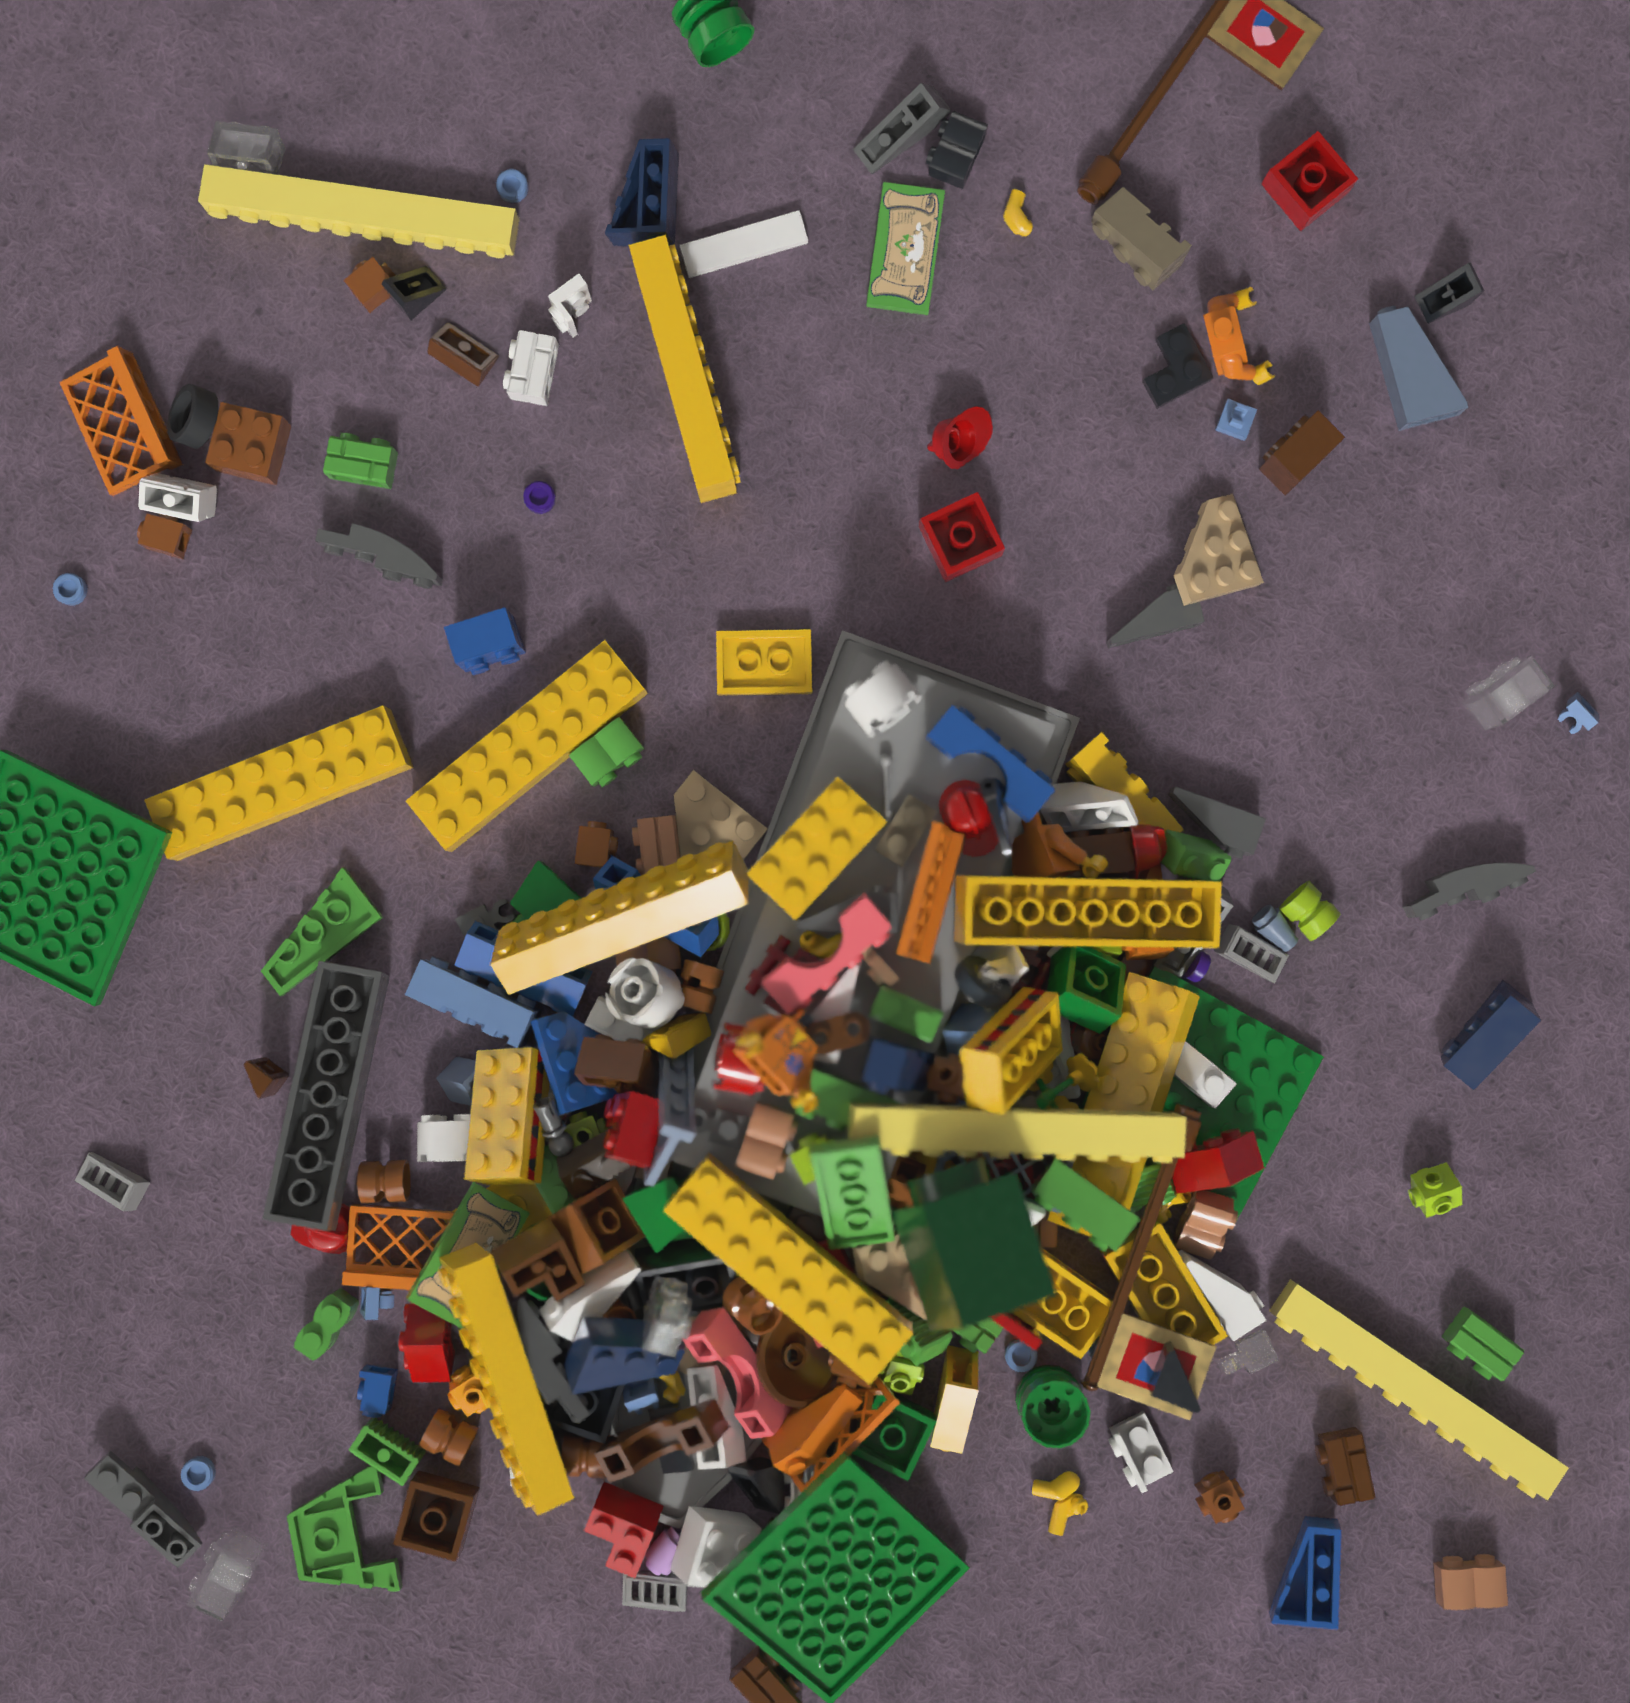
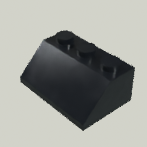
M696 1238L668 1243L657 1253L652 1246L635 1249V1260L641 1268L635 1279L647 1320H676L698 1316L701 1311L723 1307V1295L726 1288L733 1280L739 1277L738 1273Z
M572 1341L570 1342V1345H569V1348H568V1351H567V1354H566L564 1363H563V1365H562L564 1368H565L564 1364H565V1362H566V1359H567V1357H568V1354H569L570 1349H571L572 1344H573ZM625 1384L583 1392L582 1394L589 1403L585 1408L590 1414L581 1422H573L556 1398L549 1404L546 1413L549 1425L605 1444Z

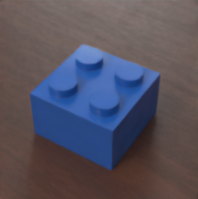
M506 607L444 627L455 664L465 672L471 671L472 675L484 673L490 670L489 665L500 661L502 665L517 662L520 660L519 655L526 653L515 617Z

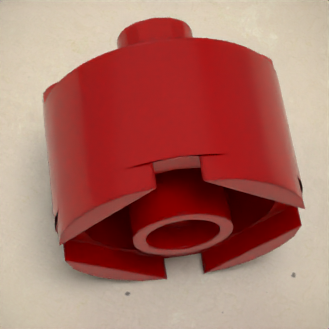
M724 1022L723 1028L728 1033L720 1034L714 1063V1070L718 1071L717 1078L719 1080H712V1088L752 1096L755 1091L762 1092L764 1082L733 1051L738 1046L736 1040L742 1037L745 1025Z

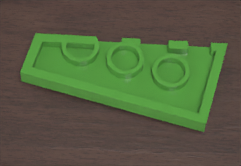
M342 867L330 886L322 892L308 914L303 916L297 924V928L289 938L285 939L261 970L280 996H284L316 971L319 961H329L384 918L346 868Z

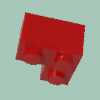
M633 1091L614 1094L613 1099L610 1098L604 1111V1117L607 1118L605 1126L612 1128L608 1129L604 1138L603 1148L606 1149L604 1157L641 1168L651 1167L659 1138V1099Z
M1233 1128L1221 1132L1219 1137L1204 1140L1202 1145H1196L1195 1141L1192 1151H1185L1184 1158L1179 1157L1172 1175L1176 1193L1229 1187L1264 1169L1254 1131L1241 1133L1239 1128Z
M412 1302L405 1304L404 1323H406L405 1331H400L399 1350L404 1351V1369H409L412 1382H451L455 1358L451 1339L452 1323Z
M607 1482L602 1484L584 1531L614 1543L605 1567L636 1578L664 1506Z

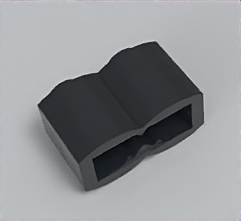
M956 111L952 112L949 119L944 118L938 131V137H941V140L937 147H931L925 164L929 165L928 176L963 190L987 135L988 124Z

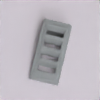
M1230 924L1220 939V948L1215 949V953L1272 983L1276 982L1289 957L1288 954L1240 926ZM1247 943H1252L1245 958H1243L1241 954ZM1259 948H1261L1263 952L1255 965L1252 962ZM1270 954H1273L1275 957L1266 971L1263 967Z
M93 1152L88 1153L75 1179L77 1183L122 1211L136 1210L150 1185L149 1181ZM99 1166L100 1170L95 1180H90L95 1167ZM107 1173H110L111 1175L105 1187L101 1184ZM118 1180H121L122 1182L117 1192H113Z
M638 1571L636 1578L623 1574L622 1605L686 1612L687 1585L673 1572L668 1576L662 1573L660 1576H657L651 1571ZM632 1581H639L638 1597H632ZM645 1582L651 1583V1597H645ZM658 1584H664L663 1598H657ZM670 1585L676 1586V1598H670Z

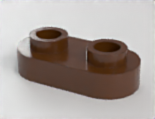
M847 1012L814 1022L806 1035L817 1045L816 1055H826L864 1043L870 1034V1024L863 1014ZM852 1022L860 1026V1031L857 1035H850L847 1032V1026ZM824 1032L827 1035L825 1044L819 1045L815 1042L814 1036L816 1033Z

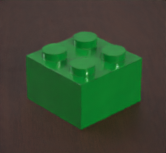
M1063 946L1051 956L1047 991L1059 993L1060 1016L1099 1034L1121 1018L1126 964L1089 946Z
M892 1392L900 1403L862 1441L852 1454L908 1481L937 1421L934 1412ZM874 1395L872 1410L878 1409L887 1400L884 1395ZM861 1418L853 1433L860 1428Z

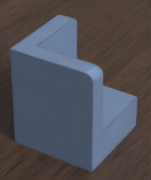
M456 1057L436 1077L450 1101L471 1106L476 1060Z

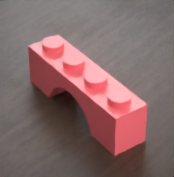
M865 892L839 913L843 934L838 948L831 956L816 963H803L787 957L763 977L762 985L787 1014L791 1013L794 1009L798 1011L806 1008L813 1001L811 997L813 993L819 988H822L823 991L827 990L839 979L836 975L846 966L849 969L855 967L865 957L862 952L871 945L875 948L880 946L890 937L891 934L888 931L892 928L891 922Z
M724 1307L701 1311L681 1339L698 1363L717 1360L730 1371L737 1392L734 1415L749 1437L753 1439L774 1436L792 1410V1407L777 1402L764 1389L757 1372L756 1354Z

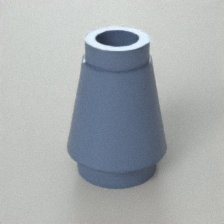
M1267 905L1259 910L1252 919L1255 930L1284 952L1289 951L1297 944L1299 939L1295 936L1279 908L1274 909L1272 905Z

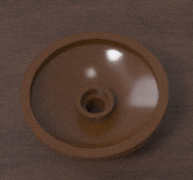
M784 1312L778 1325L771 1332L760 1336L756 1351L758 1376L764 1389L777 1402L790 1407L804 1408L831 1392L837 1384V1378L831 1372L832 1366L828 1365L831 1352L824 1346L817 1348L813 1337ZM790 1350L791 1358L788 1360L787 1353Z

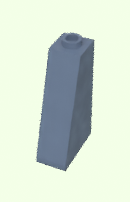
M1389 306L1379 310L1376 317L1369 324L1398 430L1459 416L1469 408L1466 399L1409 307L1397 309L1396 306Z

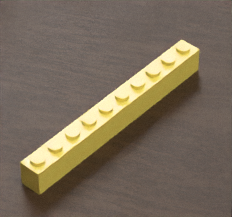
M205 164L198 199L210 216L220 219H226L227 215L239 216V219L248 223H258V219L270 221L272 225L283 228L289 227V224L301 225L302 229L311 232H319L320 228L330 229L334 234L340 236H350L351 233L362 234L364 238L374 241H380L381 237L393 238L396 243L402 245H411L412 241L424 243L426 247L438 250L443 249V246L455 247V250L465 254H472L474 250L485 251L488 256L494 258H504L505 254L514 256L519 217L515 208Z
M849 1102L848 1139L878 1135L880 1149H890V1154L905 1156L910 1155V1150H923V1155L944 1156V1151H957L956 1155L960 1157H977V1152H990V1157L1010 1158V1153H1023L1022 1157L1028 1159H1042L1043 1154H1055V1158L1061 1160H1075L1076 1155H1088L1089 1160L1107 1161L1109 1155L1120 1156V1160L1128 1162H1139L1141 1156L1152 1157V1161L1171 1163L1173 1162V1157L1184 1158L1186 1117L1175 1112L1010 1107L1002 1115L967 1106Z
M1291 1279L1269 1310L1277 1317L1274 1323L1290 1334L1293 1329L1304 1335L1301 1341L1316 1352L1322 1347L1331 1353L1328 1360L1345 1370L1347 1365L1356 1370V1379L1369 1388L1376 1384L1384 1389L1382 1393L1384 1398L1396 1406H1399L1401 1402L1409 1406L1411 1410L1408 1414L1426 1425L1428 1420L1437 1425L1438 1428L1435 1432L1449 1442L1453 1443L1457 1439L1465 1444L1462 1450L1480 1462L1482 1457L1490 1461L1492 1464L1489 1469L1505 1480L1511 1475L1519 1481L1516 1487L1533 1499L1536 1494H1539L1548 1501L1569 1469L1563 1463Z

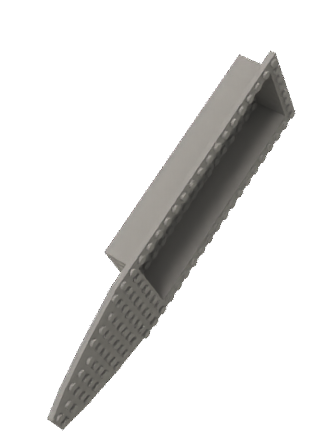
M842 630L755 864L837 777L841 778L880 815L883 811V766L880 763V757L883 754H889L893 759L890 765V811L893 813V819L908 794L919 799L937 812L902 868L874 851L891 823L889 822L886 823L797 920H794L751 878L749 879L748 904L738 908L730 934L716 967L717 969L724 970L725 973L720 988L715 989L713 992L717 996L713 1013L703 1012L706 1014L711 1036L693 1047L695 1107L705 1109L712 1117H715L717 1108L749 1116L746 1132L757 1100L795 1113L796 1107L788 1102L790 1095L774 1094L770 1088L763 1087L762 1092L755 1091L753 1096L712 1088V1080H719L717 1078L718 1071L714 1070V1063L720 1034L728 1033V1031L724 1030L723 1024L728 1022L746 1025L748 1020L767 1014L779 1016V1013L763 1003L769 994L763 986H761L755 997L744 990L751 979L748 976L754 968L758 969L768 954L765 951L770 943L774 945L780 934L792 941L784 953L793 958L801 947L799 941L801 934L808 931L797 930L798 922L861 893L872 892V886H892V893H899L898 933H890V937L876 948L873 945L870 946L899 978L890 989L941 1010L944 1014L931 1043L869 1017V1011L880 987L866 973L871 967L862 959L857 964L859 969L849 1012H859L867 1018L870 1024L869 1037L860 1045L840 1050L837 1065L823 1062V1066H814L813 1068L867 1088L866 1081L862 1080L861 1070L871 1036L935 1053L932 1064H934L936 1056L948 1057L943 1030L961 1004L971 1002L958 986L954 972L959 963L967 956L972 955L980 946L954 942L956 875H1015L1011 870L1012 857L1004 856L1000 842L993 851L985 856L971 857L962 853L931 964L896 954L933 821L944 824L939 810L941 794L953 782L965 779L976 781L980 784L986 778H997L1004 785L1001 770L988 757L968 753L950 760L925 740V738L952 705L957 709L962 706L975 716L974 723L982 730L988 727L1002 739L999 744L1008 751L1013 748L1027 759L1025 765L1033 772L1037 769L1044 772L1052 779L1053 782L1050 786H1053L1057 782L1078 725L1079 717ZM888 660L891 665L897 664L922 695V698L918 704L912 700L907 705L911 711L899 722L883 733L878 728L875 729V737L870 738L845 707L848 698L845 692L857 681L866 682L873 676L872 671L879 664ZM1003 804L1009 821L1008 829L1012 846L1014 838L1024 833L1021 818ZM1039 810L1038 812L1042 822L1044 816L1041 810ZM813 931L827 939L841 933L838 931ZM814 956L815 958H817V959L820 960V961L825 960V959H821V958H818V957ZM846 966L836 975L839 979L827 990L823 991L822 988H819L811 995L813 1001L803 1011L811 1015L849 968ZM855 1022L847 1026V1032L850 1035H857L860 1031V1026ZM928 1083L926 1084L925 1092L895 1090L892 1088L888 1089L887 1094L878 1092L899 1101L901 1104H939V1100L936 1099L937 1095L928 1089ZM795 1113L793 1121L799 1122L793 1142L786 1140L783 1153L789 1154V1152L800 1147L798 1141L816 1132L818 1137L825 1134L828 1141L833 1138L835 1141L848 1140V1126L845 1127L844 1131L826 1125L827 1118L815 1114L814 1119H809ZM695 1114L696 1126L703 1124V1118L699 1114ZM704 1131L695 1134L691 1143L679 1140L669 1159L674 1161L671 1175L675 1174L679 1179L691 1173L710 1152L783 1215L786 1216L789 1205L823 1217L816 1180L804 1186L789 1155L783 1173L776 1172L774 1179H770L735 1167L740 1150L709 1142L711 1132ZM881 1149L887 1184L898 1155L890 1154V1149ZM637 1178L633 1191L647 1186L644 1184L643 1179ZM890 1205L891 1214L893 1211L899 1210V1208ZM644 1237L627 1249L635 1259L636 1248L651 1246V1244ZM695 1237L686 1238V1239H679V1240H672V1241H670L669 1243H671V1242H677V1241H682V1240H688V1239H694ZM620 1295L619 1301L623 1303L622 1297ZM643 1308L634 1311L636 1319H643L645 1317ZM746 1337L745 1339L756 1354L757 1345ZM790 1350L787 1353L788 1360L791 1358ZM727 1369L723 1375V1380L733 1405L736 1407V1385L730 1371ZM677 1370L686 1389L684 1396H681L678 1402H680L681 1408L685 1409L691 1406L688 1376ZM656 1377L660 1401L659 1406L672 1404L663 1396V1392L668 1387L667 1384ZM622 1392L611 1424V1435L649 1422L648 1409L653 1408V1405L642 1408L643 1414L640 1415L635 1411L628 1412L624 1404ZM743 1428L747 1461L762 1440L761 1438L751 1439ZM694 1453L692 1454L695 1463L693 1471L663 1474L660 1459L657 1458L637 1473L616 1480V1486L663 1505L659 1522L680 1529L684 1524L688 1507H703L732 1480V1477L728 1473L730 1466L726 1468L698 1469L697 1455Z

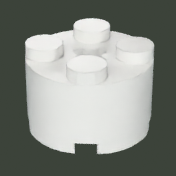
M888 660L879 664L872 671L873 676L866 682L857 681L845 692L848 696L845 707L870 738L875 737V729L878 728L883 733L899 722L911 711L907 705L912 700L918 704L922 698V695L897 664L891 665Z
M630 958L624 960L613 970L608 980V983H611L609 994L606 993V1004L609 1011L616 1018L643 1029L658 1030L673 1018L685 1001V996L681 992L680 981L676 974L670 969L647 959Z
M471 1114L454 1115L453 1121H447V1116L422 1115L421 1122L417 1123V1162L466 1161Z

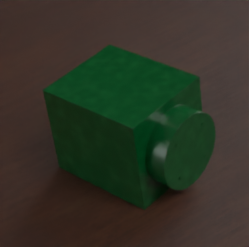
M982 1157L906 1182L913 1205L893 1211L892 1214L930 1331L964 1329L1057 1295L1016 1173L991 1179L985 1158Z

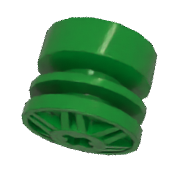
M679 0L672 10V20L679 28L681 35L688 39V47L697 63L702 67H713L741 52L754 36V27L745 11L738 7V0Z
M1045 1364L1031 1369L1022 1377L1016 1388L1015 1402L1024 1428L1030 1437L1044 1447L1057 1449L1070 1446L1079 1440L1089 1426L1091 1411L1079 1382L1071 1372L1060 1366ZM1047 1398L1050 1400L1055 1398L1056 1403L1054 1405L1051 1403L1045 1404L1044 1401Z

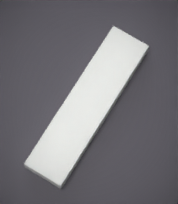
M798 210L680 245V250L688 277L691 278L808 244V238L800 211Z

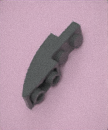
M353 523L349 535L318 529L315 541L324 547V552L336 556H343V551L355 554V559L367 563H373L375 558L374 567L383 573L382 578L395 582H401L402 577L412 579L413 585L426 589H431L432 584L442 586L443 580L420 556L399 541L381 532Z
M1491 863L1445 872L1424 881L1430 893L1403 906V909L1408 918L1419 917L1421 921L1437 914L1436 908L1446 902L1448 906H1452L1466 899L1464 893L1467 894L1470 901L1481 900L1482 903H1486L1499 897V890L1509 885L1510 889H1513L1528 882L1527 876L1536 872V869L1533 865L1520 863Z
M523 1297L513 1302V1319L542 1402L549 1404L557 1398L572 1421L581 1422L590 1414L585 1408L589 1403L582 1393L572 1395L570 1385L566 1381L568 1377L565 1368L560 1362L557 1361L554 1364L551 1360L562 1352L558 1347V1344L561 1342L558 1335L551 1332L548 1327L545 1328L538 1319L541 1313L532 1300L526 1302Z
M110 1450L86 1473L84 1479L132 1520L130 1527L177 1568L202 1545V1541L184 1515L137 1466L132 1470Z

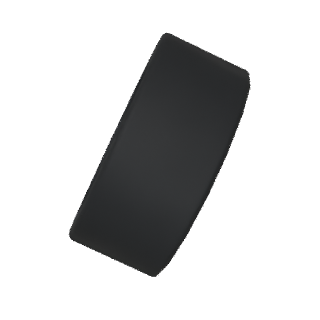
M190 383L183 386L177 393L169 411L167 421L169 438L195 449L202 447L209 439L217 421L219 405L216 394Z

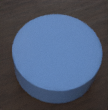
M508 169L498 176L496 188L503 200L509 203H516L526 197L528 182L524 174L519 170Z
M64 573L54 581L53 594L59 602L74 606L85 599L87 585L78 575Z
M1016 1338L1006 1346L1005 1360L1014 1371L1026 1372L1036 1364L1037 1351Z
M193 1457L184 1464L181 1470V1480L190 1490H203L213 1482L216 1474L215 1466L207 1457Z

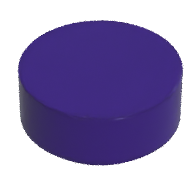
M535 481L526 487L523 499L530 511L536 514H544L554 507L556 495L548 483Z
M1201 950L1183 977L1194 983L1200 981L1210 967V955Z

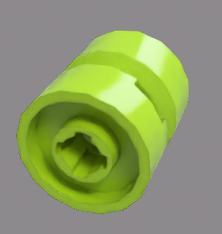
M1307 881L1284 900L1279 909L1291 922L1299 920L1298 927L1309 941H1313L1337 921L1341 912L1331 902L1329 903L1327 900L1320 901L1322 893L1310 881Z

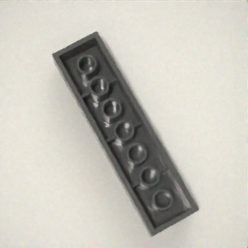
M323 961L318 962L263 1220L325 1231H332L337 1228L390 978L389 975L383 972Z

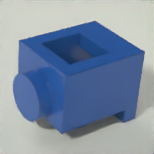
M367 1364L360 1370L359 1377L365 1378V1380H361L357 1393V1400H361L360 1411H363L362 1415L377 1418L381 1417L382 1414L386 1415L392 1408L398 1369Z

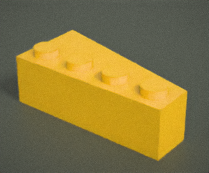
M1102 732L1066 763L1069 768L1067 774L1074 782L1081 781L1126 795L1139 820L1138 824H1150L1162 827L1164 831L1171 830L1179 833L1184 830L1156 797L1149 799L1146 795L1149 789L1143 780L1134 773L1130 775L1127 773V761L1119 752L1115 753L1113 750L1106 748L1105 744L1109 740ZM1129 826L1121 827L1122 832L1125 830L1130 832Z

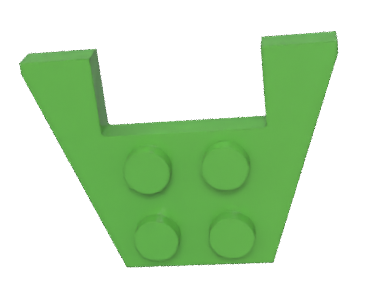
M370 1465L287 1515L299 1580L341 1585V1583L359 1585L360 1588L369 1589L373 1587L387 1588L388 1591L394 1592L402 1589L403 1585L397 1558L364 1564L352 1500L383 1493L384 1487L380 1471Z

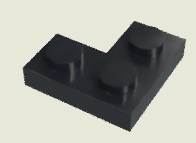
M1185 323L1155 339L1169 366L1144 378L1142 383L1156 409L1213 380L1214 377Z

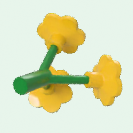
M1081 1053L1074 1057H1069L1066 1060L1069 1069L1066 1080L1052 1089L1047 1088L1045 1085L1053 1079L1051 1071L1053 1063H1051L1029 1087L1031 1091L1040 1089L1042 1093L1036 1099L1037 1107L1040 1109H1079L1076 1103L1069 1102L1065 1096L1056 1097V1095L1070 1085L1076 1086L1078 1084L1080 1089L1085 1092L1096 1089L1100 1085L1096 1065L1088 1061L1086 1056Z

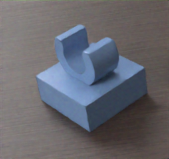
M1227 399L1215 430L1245 441L1257 409Z
M1577 692L1567 700V709L1561 711L1558 716L1560 722L1567 717L1576 719V724L1569 729L1571 734H1575L1580 731L1582 725L1589 731L1599 723L1600 715Z
M361 1286L360 1313L365 1320H378L379 1308H394V1294H392V1291Z
M656 1378L625 1384L623 1395L624 1404L628 1412L635 1411L640 1415L643 1414L642 1408L653 1405L654 1409L659 1408L660 1401Z

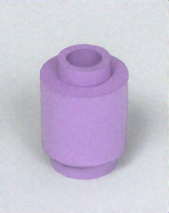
M672 1526L669 1529L665 1528L647 1549L645 1554L647 1561L645 1564L655 1575L660 1576L662 1573L668 1576L672 1572L670 1568L682 1531L681 1528L677 1529Z

